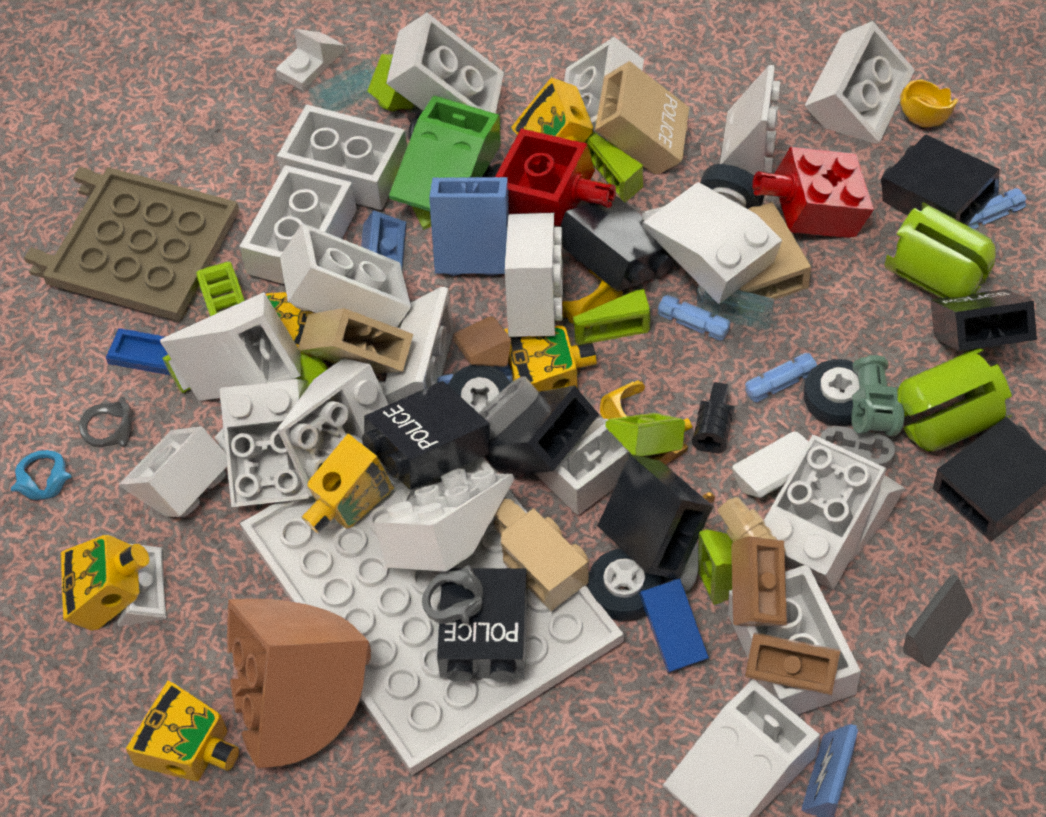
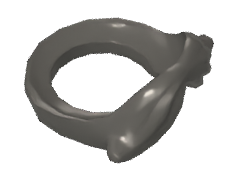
M120 397L117 402L94 405L84 412L78 427L80 435L86 443L94 447H105L119 444L122 447L126 446L131 434L132 423L129 418L131 407L125 401V398ZM99 414L123 417L118 431L103 439L90 436L87 432V425L93 417Z
M470 565L465 566L459 571L439 574L428 584L423 593L421 601L424 612L430 620L438 624L460 619L464 624L469 623V618L477 615L482 608L483 587ZM446 582H453L464 586L465 589L471 590L475 595L473 599L458 602L443 611L433 610L430 602L435 589Z

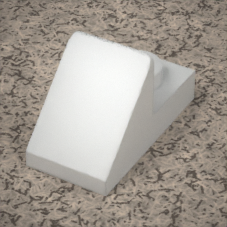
M295 29L297 49L276 68V74L278 78L304 91L346 50V46L321 32Z

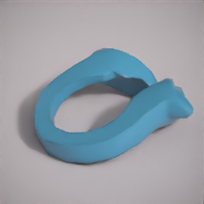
M50 450L36 451L23 458L16 465V483L11 486V491H18L32 500L49 499L57 496L62 490L65 481L71 479L72 476L65 472L66 463L61 454ZM40 458H50L55 461L51 475L47 479L45 490H39L37 484L25 472L28 464Z

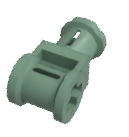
M870 355L855 360L852 364L853 371L858 374L860 389L852 395L853 409L851 417L853 429L855 432L862 434L867 433L869 430L884 431L888 436L898 435L904 423V409L897 399V387L887 386L885 370L889 367L888 360L880 355Z

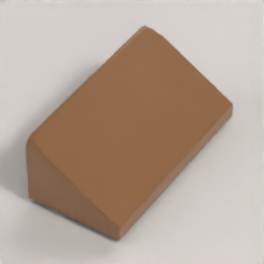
M494 316L487 317L453 333L454 342L471 365L507 366L511 338Z
M752 536L734 541L731 546L733 624L736 626L787 625L784 541Z
M755 632L752 638L745 677L832 695L841 650Z

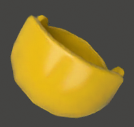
M922 79L910 81L900 95L901 109L909 121L925 128L936 127L947 121L958 102V99L951 100L950 88L939 89L935 84Z

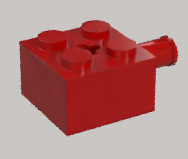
M522 128L495 176L507 177L509 214L554 213V225L559 227L561 226L565 211L576 208L581 201L610 208L616 196L615 185L591 180L595 169L587 143Z
M790 146L774 174L758 171L753 177L752 186L755 195L779 197L787 227L793 233L846 238L856 237L874 211L857 155L854 153Z

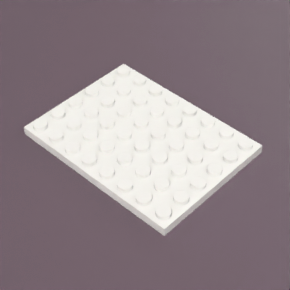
M483 456L457 468L464 469L465 473H476L488 469L493 470ZM381 463L394 489L351 528H344L333 518L319 534L311 529L301 516L316 502L313 496H311V499L276 502L241 522L240 525L243 533L291 602L307 604L335 613L349 621L368 640L371 648V659L369 664L365 665L363 688L359 700L409 773L414 775L624 642V634L604 608L596 602L586 586H583L552 611L528 589L525 679L496 682L491 678H472L466 682H455L448 678H440L437 663L439 624L428 618L424 612L421 600L428 584L435 576L442 574V571L387 568L373 522L388 513L387 509L390 506L410 500L415 496L416 490L434 485L442 479L440 476L409 490L398 478H393L387 468ZM508 490L504 499H511V501H514L515 504H518L527 513L512 492ZM495 517L491 520L474 553L453 568H464L467 565H470L471 568H508L503 563L501 536L495 530ZM441 585L435 589L430 601L432 609L440 611Z

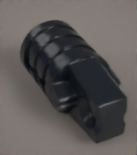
M714 382L709 402L702 400L700 402L697 424L692 436V444L699 451L719 454L727 448L728 433L735 406L727 405L729 384Z

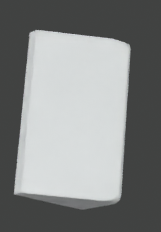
M791 432L734 464L732 472L740 490L745 494L761 498L784 485L809 441L798 432Z
M142 545L148 552L149 564L138 570L139 595L135 601L117 614L118 626L166 619L162 548Z

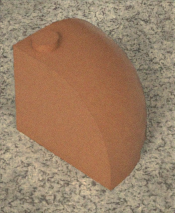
M275 599L228 600L227 651L228 653H233V663L238 675V679H230L235 713L242 712L244 724L248 728V730L242 732V738L256 767L285 766L310 757L334 740L355 712L362 693L365 665H368L371 659V648L368 640L343 617L325 609L298 602Z

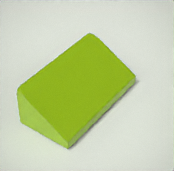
M647 413L612 418L605 422V427L632 455L646 456L681 450L683 447L685 421L681 418L658 413Z

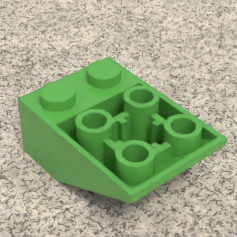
M433 95L417 120L391 188L389 199L430 212L429 196L432 178L482 177L501 146L500 115Z

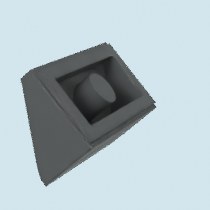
M954 574L948 577L906 633L903 653L925 667H931L973 610L959 577Z

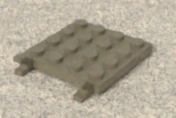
M79 167L73 176L75 182L82 183L78 193L90 197L55 255H50L30 247L24 257L26 263L33 265L29 273L44 278L45 283L51 286L179 322L199 286L196 272L210 266L240 211L238 202L107 167L103 175L87 168Z

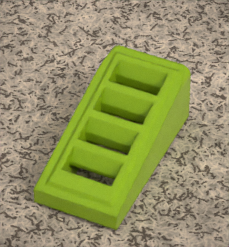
M593 131L585 141L588 144L593 165L608 184L615 185L616 194L626 203L643 188V165Z
M230 261L196 272L210 316L219 313L217 312L218 310L245 301ZM233 291V293L212 299V297Z
M641 289L573 317L575 343L578 345L590 342L595 343L648 333L650 331V308L645 290Z

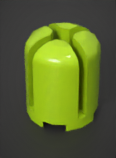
M922 202V210L919 211L914 208L898 230L896 235L900 236L896 246V254L894 258L887 254L884 264L885 269L938 298L963 297L979 293L981 289L979 285L984 284L992 272L996 250L990 237Z
M971 349L958 357L905 379L898 387L897 399L903 406L904 417L930 409L961 394H964L966 399L903 427L909 439L919 448L926 451L942 450L993 427L1006 417L1005 400L1011 398L1012 394L999 365L996 364L990 367L984 358L977 354L983 351V349Z

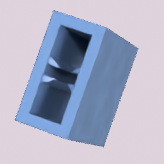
M507 177L432 178L429 200L435 274H448L452 276L461 274H485L489 276L505 274L509 215Z

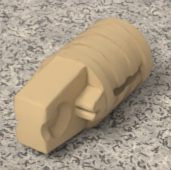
M739 497L727 500L717 509L729 528L726 532L732 542L747 536L778 540L773 536L770 528L764 524L765 521L755 509L749 510Z

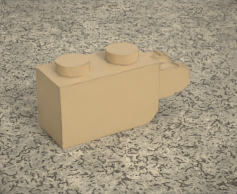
M503 499L494 515L496 519L494 520L495 530L501 536L503 563L508 568H526L528 589L552 611L589 583V559L581 547L577 544L570 545L562 537L560 528L551 518L546 517L544 519L534 508L526 513L511 499Z

